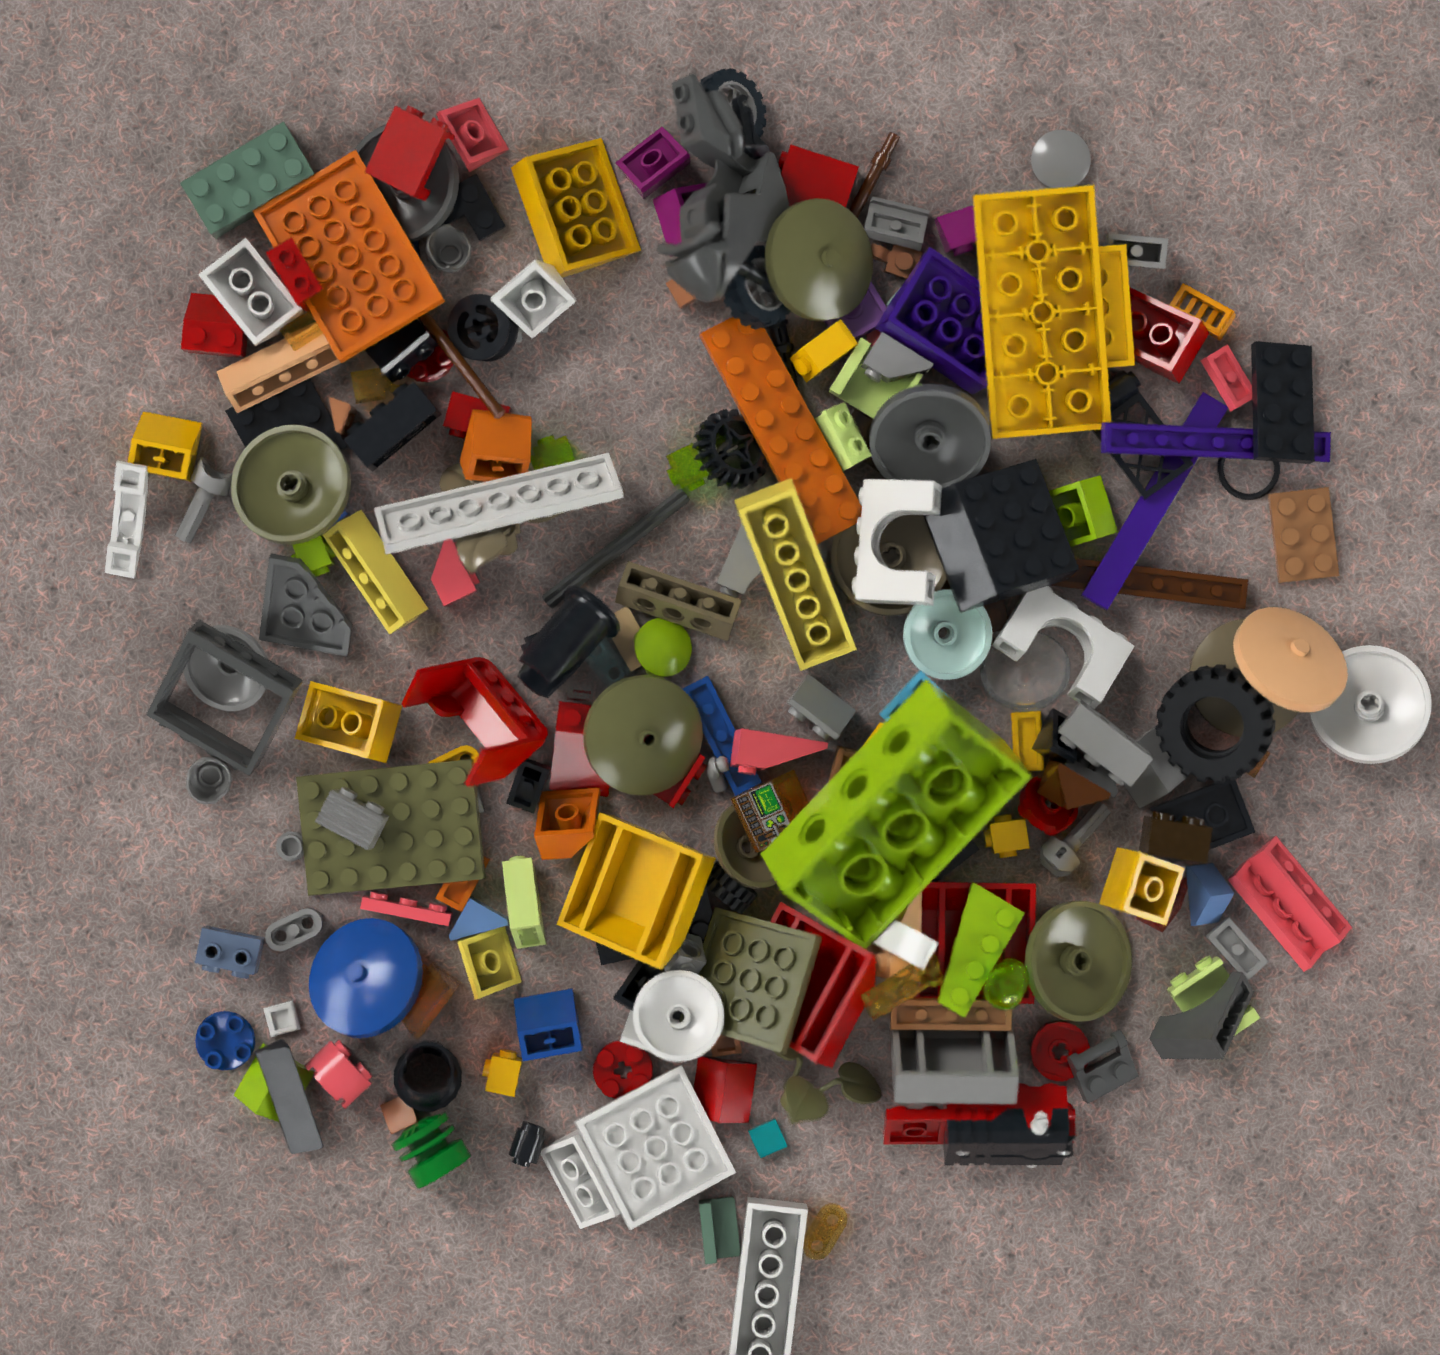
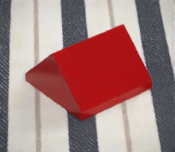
M708 1056L698 1057L693 1089L710 1121L717 1123H749L757 1063Z

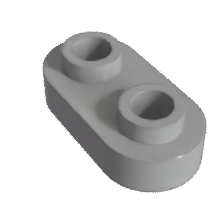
M303 908L272 923L265 932L267 945L275 951H285L316 936L323 927L322 915L314 908ZM305 917L313 919L314 924L312 928H306L303 925ZM278 930L286 932L287 937L285 941L277 939L276 933Z

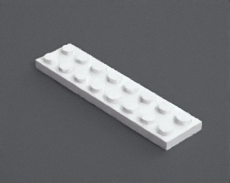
M605 453L376 507L374 511L385 552L389 554L423 545H431L452 538H460L473 533L490 531L511 524H519L532 519L549 517L570 510H578L591 505L608 503L624 497L610 455Z

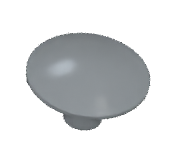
M1054 130L1046 133L1036 142L1031 154L1033 172L1039 181L1048 188L1076 186L1087 175L1091 163L1090 151L1085 141L1076 133L1068 130Z

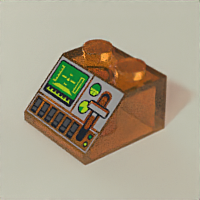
M794 769L731 798L755 853L765 850L809 804Z

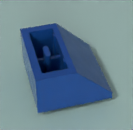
M573 988L514 998L522 1061L582 1051L583 1042Z

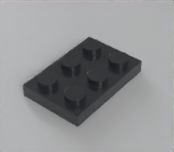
M1227 779L1224 783H1212L1149 808L1151 815L1153 811L1175 815V820L1182 821V816L1204 819V825L1213 827L1210 849L1255 833L1236 780ZM1168 858L1172 864L1182 861L1180 859Z

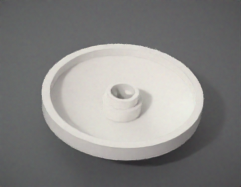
M1366 645L1342 651L1348 671L1346 687L1331 706L1321 711L1309 712L1316 734L1331 751L1353 762L1377 764L1388 762L1404 755L1419 742L1430 719L1431 693L1423 673L1409 658L1386 647Z

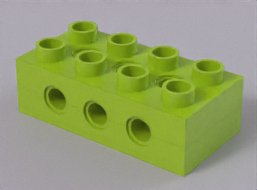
M926 679L761 853V856L783 893L850 941L867 949L1032 776L1005 740Z

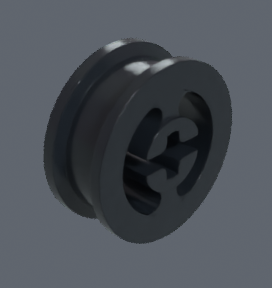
M485 294L468 295L456 303L451 310L447 323L448 337L465 358L484 362L496 361L507 355L516 343L519 326L491 301L492 296ZM489 307L496 317L487 315L486 308ZM495 322H498L499 326L490 325ZM482 329V333L472 332L468 334V330L478 331ZM469 338L479 341L480 347L476 348Z

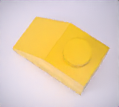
M840 319L790 357V360L796 371L807 383L834 365L858 345V342Z

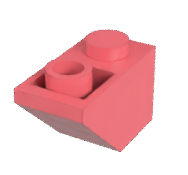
M453 538L444 540L431 576V581L443 606L447 607L477 592L478 590L475 585L479 584L480 581L476 572L471 574L461 562L456 548V541L454 542Z

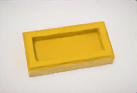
M1041 711L1010 712L1013 752L1028 771H1044L1043 755L1032 750L1033 744L1042 728Z

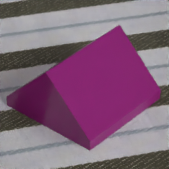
M662 126L615 163L644 200L691 163V158L688 152Z

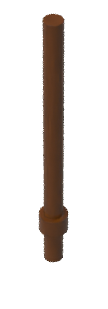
M893 132L888 134L880 152H876L870 162L872 167L849 208V211L857 219L882 171H886L892 161L890 156L900 139V136Z
M429 312L419 317L418 319L495 419L503 416L505 413L504 409Z

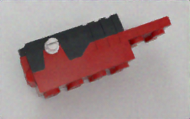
M1018 1083L1016 1104L943 1103L942 1109H939L937 1106H925L922 1109L895 1106L891 1109H886L883 1145L943 1144L944 1165H954V1163H959V1165H969V1163L984 1165V1163H989L990 1165H1027L1029 1168H1034L1037 1165H1062L1065 1158L1073 1156V1143L1076 1138L1075 1108L1068 1103L1067 1086H1058L1054 1083H1046L1042 1086H1028L1024 1083Z

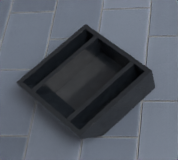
M1036 459L953 483L942 489L940 516L923 515L960 613L1068 580L1079 570Z

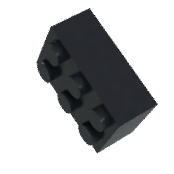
M407 382L403 383L392 393L395 397L387 404L384 402L379 403L369 412L372 417L364 423L358 421L346 431L348 437L344 441L366 468L371 471L376 470L442 415L414 382L410 385Z

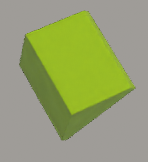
M263 1043L260 1048L267 1046V1044ZM255 1056L234 1096L255 1114L279 1122L257 1056ZM295 1061L305 1090L315 1071L311 1069L308 1071L304 1065Z

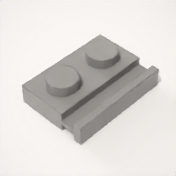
M872 196L864 230L868 238L920 251L930 210Z

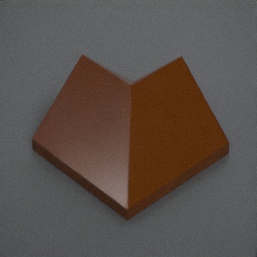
M1053 760L1048 761L1037 790L1038 794L1067 810L1109 799L1112 794L1070 768Z

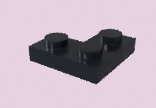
M474 174L459 183L454 207L442 225L451 224L466 216L479 241H482L506 226L477 174Z

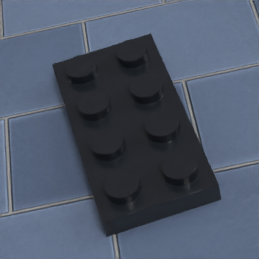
M1255 341L1251 344L1254 460L1311 464L1315 461L1312 346Z

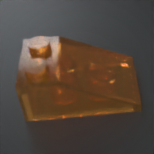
M434 961L429 967L425 964L422 965L423 975L418 997L409 1013L402 1020L411 1035L417 1040L462 983Z

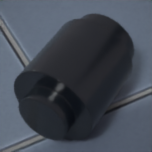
M522 1122L521 1127L517 1128L509 1151V1155L514 1157L513 1163L527 1168L530 1167L531 1163L537 1164L546 1138L544 1136L546 1128L530 1122Z

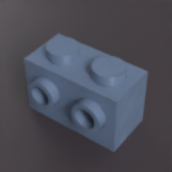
M206 925L201 930L195 963L201 964L202 970L219 973L221 968L232 971L231 976L249 979V975L258 973L265 937ZM212 946L216 947L217 954L212 952ZM241 952L247 955V960L242 959Z

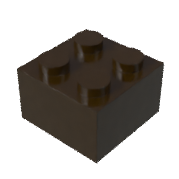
M1153 811L1152 817L1144 816L1139 851L1147 855L1207 863L1213 827L1204 825L1205 820L1197 817L1182 816V821L1175 820V815Z

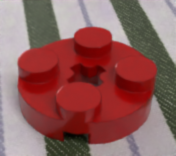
M1037 776L1032 778L1021 790L1018 812L1039 830L1044 831L1049 836H1055L1058 832L1066 830L1075 821L1078 815V807L1067 810L1050 801L1051 808H1049L1044 803L1049 799L1037 793L1041 778Z
M1067 1021L1048 1022L1036 1031L1031 1040V1060L1040 1074L1047 1079L1058 1082L1067 1081L1074 1078L1067 1057L1074 1053L1080 1054L1090 1048L1085 1034L1076 1025ZM1064 1043V1048L1068 1050L1067 1056L1061 1055L1060 1059H1056L1055 1052L1052 1049L1054 1046Z
M620 1040L606 1044L598 1052L593 1064V1077L596 1085L605 1096L614 1099L649 1082L653 1073L652 1061L648 1052L620 1042ZM619 1062H624L625 1066H631L632 1070L627 1072L626 1078H621L620 1074H615L614 1069L619 1067Z

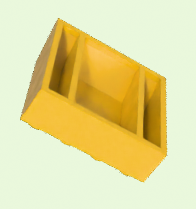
M599 812L594 837L587 843L556 925L653 967L663 969L685 941L716 858L614 815Z

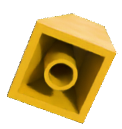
M1117 847L1099 904L1167 926L1185 868L1141 852Z

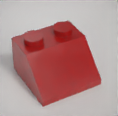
M191 293L183 320L181 350L186 353L245 358L248 337L214 295Z

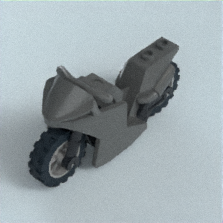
M721 69L702 78L701 82H699L695 74H689L672 82L681 143L687 151L704 164L714 168L715 172L703 189L693 192L680 209L682 242L676 245L660 243L657 246V252L662 255L678 257L665 261L667 274L680 287L699 301L714 302L720 300L724 295L726 307H730L732 310L731 315L735 319L739 318L742 325H751L752 329L765 328L783 321L786 318L785 315L791 312L776 296L768 279L765 265V246H755L757 241L767 242L772 225L779 215L789 208L779 162H777L775 154L770 152L768 145L760 138L764 133L762 128L766 126L767 121L764 118L766 106L762 104L761 99L763 97L760 91L757 92L756 84L752 80H748L745 73H737L736 69Z

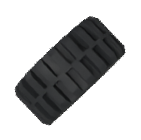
M1216 664L1215 667L1202 666L1193 672L1189 671L1184 674L1164 695L1161 700V707L1157 711L1156 719H1158V725L1155 727L1156 736L1161 738L1159 746L1162 753L1167 752L1170 756L1167 761L1173 767L1177 764L1182 768L1181 774L1186 777L1192 774L1197 777L1196 781L1206 783L1207 780H1213L1214 784L1224 783L1227 779L1234 781L1241 778L1244 773H1249L1261 761L1270 747L1273 739L1272 734L1275 730L1273 704L1269 703L1267 698L1252 687L1240 669L1234 667L1231 670L1227 669L1226 665ZM1206 697L1222 698L1234 705L1243 719L1244 729L1240 740L1233 747L1226 750H1212L1201 745L1193 737L1188 726V715L1193 705L1199 700Z

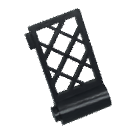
M1121 370L1108 379L1111 423L1148 424L1149 417L1154 424L1164 425L1139 392L1138 387L1141 386V383L1132 371L1126 373L1124 370ZM1139 403L1146 412L1144 423L1126 421L1128 409ZM1124 413L1123 420L1116 419ZM1101 429L1092 430L1101 442ZM1110 454L1144 501L1194 465L1191 461L1194 457H1179L1184 464L1176 470L1162 468L1164 456H1160L1159 468L1141 465L1143 455H1139L1137 465L1125 463L1121 458V454ZM1129 468L1137 469L1136 477ZM1140 470L1158 472L1156 484L1147 491L1139 482ZM1161 473L1169 474L1161 480Z

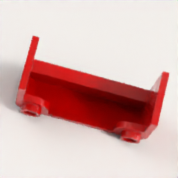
M482 657L417 669L401 703L404 708L428 703L434 712L441 717L459 715L485 748L481 749L465 781L467 787L504 779L536 752L548 736L547 728L491 661Z

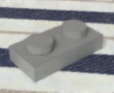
M1228 916L1206 935V938L1237 972H1243L1247 980L1252 978L1269 962Z

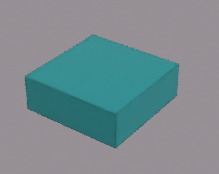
M776 1118L748 1130L760 1159L788 1146Z

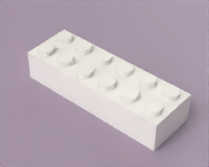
M747 1197L729 1355H791L808 1213L807 1204Z

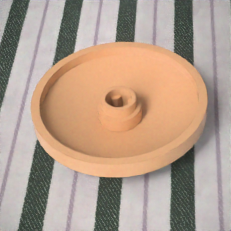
M1267 607L1256 610L1248 615L1237 629L1234 636L1233 649L1239 669L1252 687L1271 702L1293 711L1317 712L1331 706L1344 691L1348 678L1344 655L1332 636L1309 617L1286 608Z

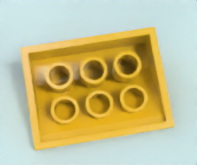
M602 138L527 156L511 167L543 261L553 265L561 277L577 274L641 251Z

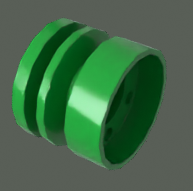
M446 1112L428 1116L403 1131L401 1136L391 1144L394 1151H398L406 1146L409 1147L407 1151L400 1155L399 1159L401 1162L415 1157L417 1162L408 1170V1174L417 1189L436 1181L471 1157V1153L462 1138L447 1142L446 1137L455 1130L453 1124L440 1130L439 1126L449 1119Z

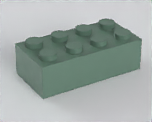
M283 121L180 182L209 233L217 239L255 216L253 210L314 175L315 172Z

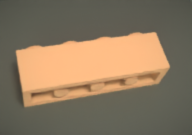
M315 323L217 371L225 395L236 413H239L340 364V361L319 325Z

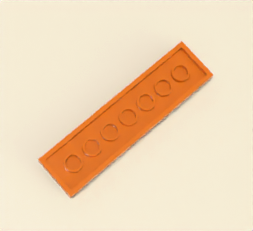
M731 317L700 333L699 337L778 482L792 478L814 539L818 545L856 525L858 518L861 517L862 506L765 328L752 329L751 325H742L739 318Z

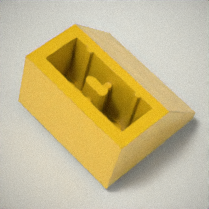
M143 411L132 437L127 462L147 466L149 474L191 482L190 477L194 471L203 423Z

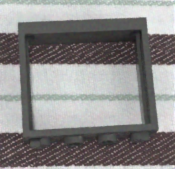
M199 619L188 630L146 715L159 722L160 726L167 727L179 734L183 740L203 748L210 756L220 758L230 764L233 769H238L250 776L261 763L303 680ZM195 647L282 697L254 752L168 702Z

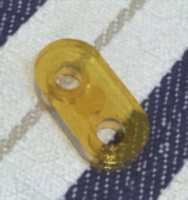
M828 1203L818 1211L804 1238L803 1251L809 1258L820 1260L827 1257L847 1225V1214L841 1205ZM829 1215H836L838 1217L837 1223L829 1224L827 1222ZM820 1240L823 1243L822 1248L819 1250L813 1249L811 1246L813 1241Z

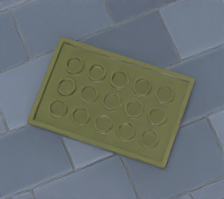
M474 759L297 776L296 782L308 896L485 879L477 786L467 787L465 785V781L474 765ZM342 787L351 789L358 794V800L366 804L368 801L375 802L384 808V814L390 816L373 849L367 850L315 822L331 790H341Z

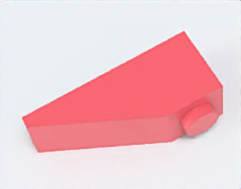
M741 728L734 732L730 766L737 767L738 773L756 775V771L828 749V743Z

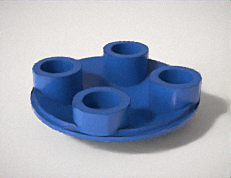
M230 1011L216 1012L205 1018L198 1027L195 1038L196 1049L201 1059L209 1068L233 1070L245 1064L251 1057L255 1048V1034L252 1026L243 1016Z

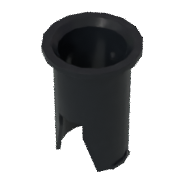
M578 586L567 587L563 593L564 603L534 636L519 659L523 666L517 677L528 689L545 698L550 697L576 672L605 637H615L620 631L619 621L611 609L596 595Z
M422 1041L411 1046L399 1058L394 1069V1086L398 1096L407 1106L418 1111L434 1112L446 1107L456 1098L461 1087L462 1071L457 1058L447 1048H444L443 1045L434 1041ZM422 1054H434L443 1058L451 1071V1077L447 1080L448 1086L431 1094H420L411 1090L404 1081V1073L407 1072L406 1067L408 1063Z

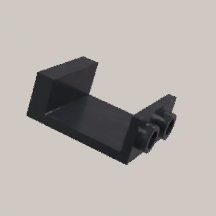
M415 319L368 347L365 351L393 384L397 380L405 378L410 373L411 368L419 361L429 358L438 344L420 322Z

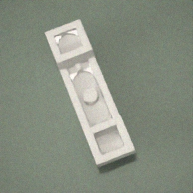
M117 461L113 488L116 493L111 541L107 546L105 573L135 578L146 517L148 467Z
M893 920L872 942V944L924 970L938 945L936 941L896 920Z

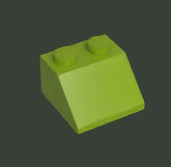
M1101 475L1049 491L1070 547L1118 533Z

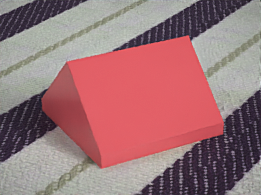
M480 98L447 108L436 114L438 120L449 125L447 131L456 135L454 140L450 141L469 173L509 150Z

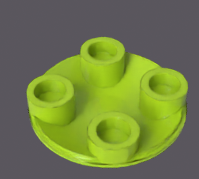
M655 618L646 622L634 636L636 657L649 675L660 677L676 675L687 666L691 658L692 644L687 631L679 624Z

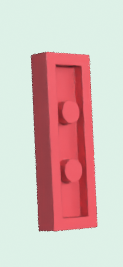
M371 891L370 896H363L360 909L444 926L451 924L453 912L447 911V906L430 903L428 908L418 906V900L400 897L398 902L388 900V894L375 891Z

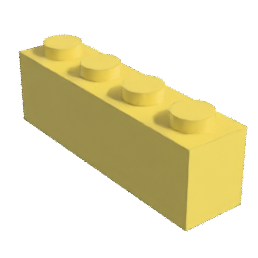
M362 510L337 522L322 535L389 635L411 623L428 610V607L391 553L386 554L382 539Z

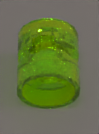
M1004 959L998 962L991 971L984 986V994L988 1003L1000 1010H1010L1016 1007L1022 1000L1030 982L1026 966L1014 959Z

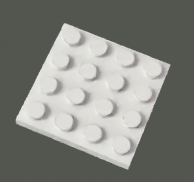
M682 1065L671 1069L574 1121L629 1230L636 1228L736 1173Z

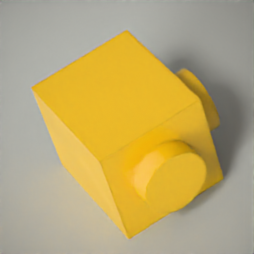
M500 1049L499 1053H493L491 1059L485 1060L482 1076L488 1077L485 1091L511 1097L515 1096L522 1066V1058L517 1057L518 1052Z

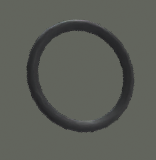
M1219 458L1217 469L1219 480L1227 492L1243 500L1261 498L1267 495L1278 482L1280 462L1273 461L1274 474L1267 487L1253 494L1238 492L1229 485L1225 478L1224 462L1226 458Z

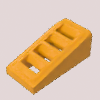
M1182 283L1169 305L1190 314L1199 300L1202 302V305L1194 316L1198 319H1202L1208 307L1212 308L1213 311L1207 321L1204 322L1202 320L1207 328L1209 335L1221 341L1236 317L1235 311ZM1187 294L1192 296V299L1185 310L1179 308ZM1220 313L1223 315V318L1217 328H1215L1212 324Z

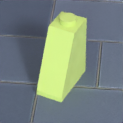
M511 857L509 861L502 862L510 931L516 948L546 945L536 872L532 857Z

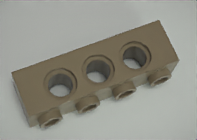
M630 561L627 562L615 599V603L728 641L742 601Z

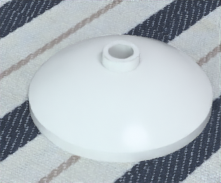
M672 970L655 976L641 989L633 1008V1024L639 1040L648 1051L667 1061L685 1062L702 1056L716 1043L723 1028L724 1009L718 992L705 978L690 971ZM678 1011L684 1014V1020L680 1023H676L672 1018L673 1014Z

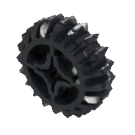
M727 409L720 410L718 413L708 416L707 420L700 424V430L694 436L697 442L694 443L692 448L699 451L694 460L701 461L703 464L699 471H708L707 480L716 478L717 486L726 484L729 490L735 487L743 489L748 485H753L759 478L764 476L765 468L769 464L742 414L739 415L737 409H732L729 412ZM736 445L738 446L737 449L731 451L730 453H727V450H729L730 448H733Z

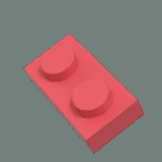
M1228 344L1200 360L1230 412L1252 400V385Z

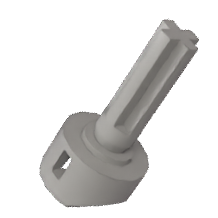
M205 457L199 458L190 477L199 488L175 534L183 542L192 543L214 494L227 496L231 487L232 473L224 474L210 467Z
M1098 801L1066 835L1063 841L1053 836L1049 837L1041 846L1040 863L1056 877L1070 875L1080 865V860L1075 852L1111 814V811L1107 809L1108 807Z

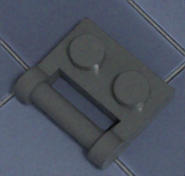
M1119 1029L1111 1033V1037L1080 1054L1074 1053L1067 1057L1081 1097L1087 1104L1139 1077L1127 1047V1039ZM1113 1049L1116 1050L1115 1053L1103 1058L1102 1060L1084 1069L1085 1064L1108 1053Z

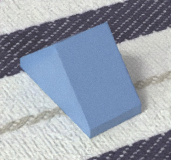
M1213 863L1186 866L1191 926L1218 923L1234 895L1233 890Z
M471 897L449 934L450 941L509 925V918Z

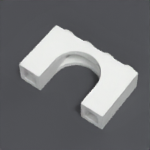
M864 479V486L859 491V503L862 505L861 517L857 520V534L860 535L859 547H856L854 553L857 577H854L852 581V592L856 600L863 603L933 606L935 575L926 571L890 569L882 559L880 539L886 526L900 516H940L942 485L935 481Z
M1049 586L1023 593L991 646L1017 662L1025 654L1039 630L1046 627H1060L1068 630L1076 636L1082 645L1084 665L1067 695L1077 702L1082 699L1095 709L1104 699L1133 650L1134 645L1128 642V639L1121 633L1113 632L1105 627L1098 618L1088 616L1079 610L1074 602L1062 599L1053 593Z

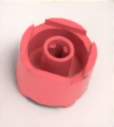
M340 1040L335 1044L329 1041L304 1066L308 1071L312 1067L316 1070L313 1073L315 1075L314 1078L336 1101L342 1097L344 1101L341 1105L346 1109L372 1084L369 1080L372 1075L360 1061L355 1065L349 1059L352 1054Z

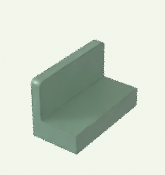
M731 1196L699 1200L705 1264L717 1263L718 1258L740 1256L735 1198Z

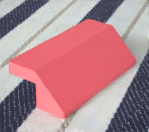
M1277 836L1242 863L1228 878L1229 883L1303 972L1312 968L1326 950L1339 944L1352 928Z

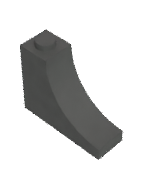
M1232 972L1225 984L1202 1004L1179 1014L1160 1016L1149 1039L1161 1059H1224L1254 991L1243 972Z

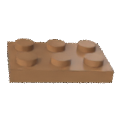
M1329 487L1268 494L1278 583L1339 576Z

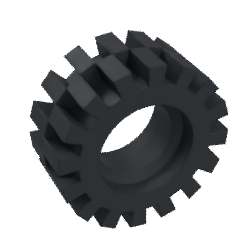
M719 861L714 863L706 886L723 903L729 905L736 912L743 914L758 896L754 889L742 886L733 880L724 871Z

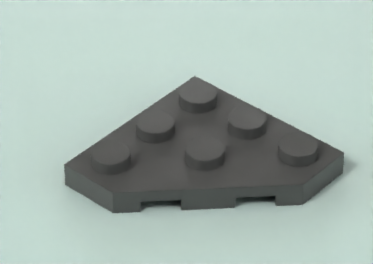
M271 553L268 562L259 640L348 656L353 624L302 559Z

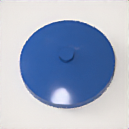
M360 919L342 926L323 943L311 967L309 994L316 1014L328 1027L352 1038L374 1037L392 1029L409 1013L418 997L423 975L419 950L413 939L404 930L382 919Z

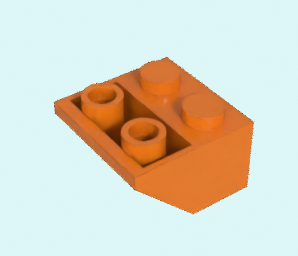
M473 409L459 460L465 479L486 482L527 472L531 461V416L504 413L503 416L495 419L490 411Z

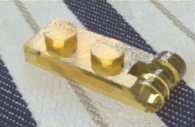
M932 954L924 970L910 964L862 994L861 998L871 1019L874 1021L882 1015L888 1014L892 1009L906 1000L915 997L929 986L937 987L941 985L944 975L940 969L937 956Z

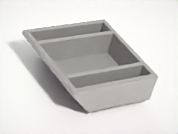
M890 995V998H911V996ZM1013 1022L1012 1031L890 1029L894 1103L1016 1104L1019 1074Z

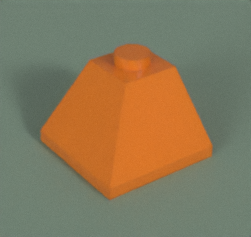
M599 788L542 792L534 833L542 860L572 858L594 837L600 798Z

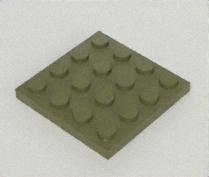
M715 907L703 943L706 964L698 975L710 982L721 998L724 1009V1022L720 1035L787 1054L822 937ZM683 1013L681 1014L679 1022H682L684 1020Z

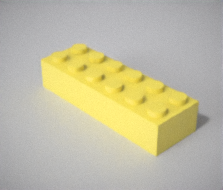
M792 478L735 499L738 513L800 671L857 650Z

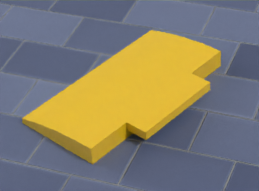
M1094 185L972 195L991 439L1100 430L1101 423H1111L1107 368L1135 365L1126 244L1098 245Z

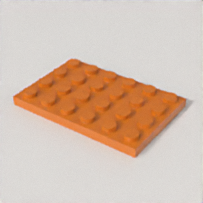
M356 149L253 210L273 248L291 237L294 239L324 289L306 300L305 303L341 364L445 302L373 177L365 173L366 166Z

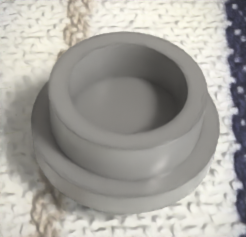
M294 831L282 834L276 843L278 855L286 861L300 859L304 855L302 835Z

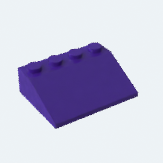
M929 247L889 303L875 329L885 333L932 362V368L973 395L987 386L979 280Z

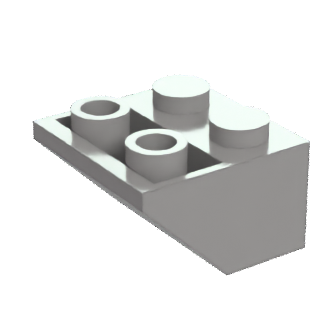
M809 674L786 702L791 706L788 710L789 713L801 722H804L807 718L815 724L812 730L826 741L829 737L836 740L856 712L854 708Z

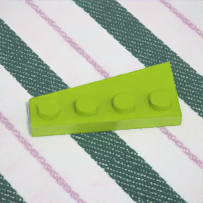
M974 882L970 884L968 898L961 916V923L957 937H955L953 951L937 1003L962 1018H965L1025 914Z

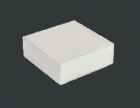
M293 1000L263 1008L271 1037L301 1029Z

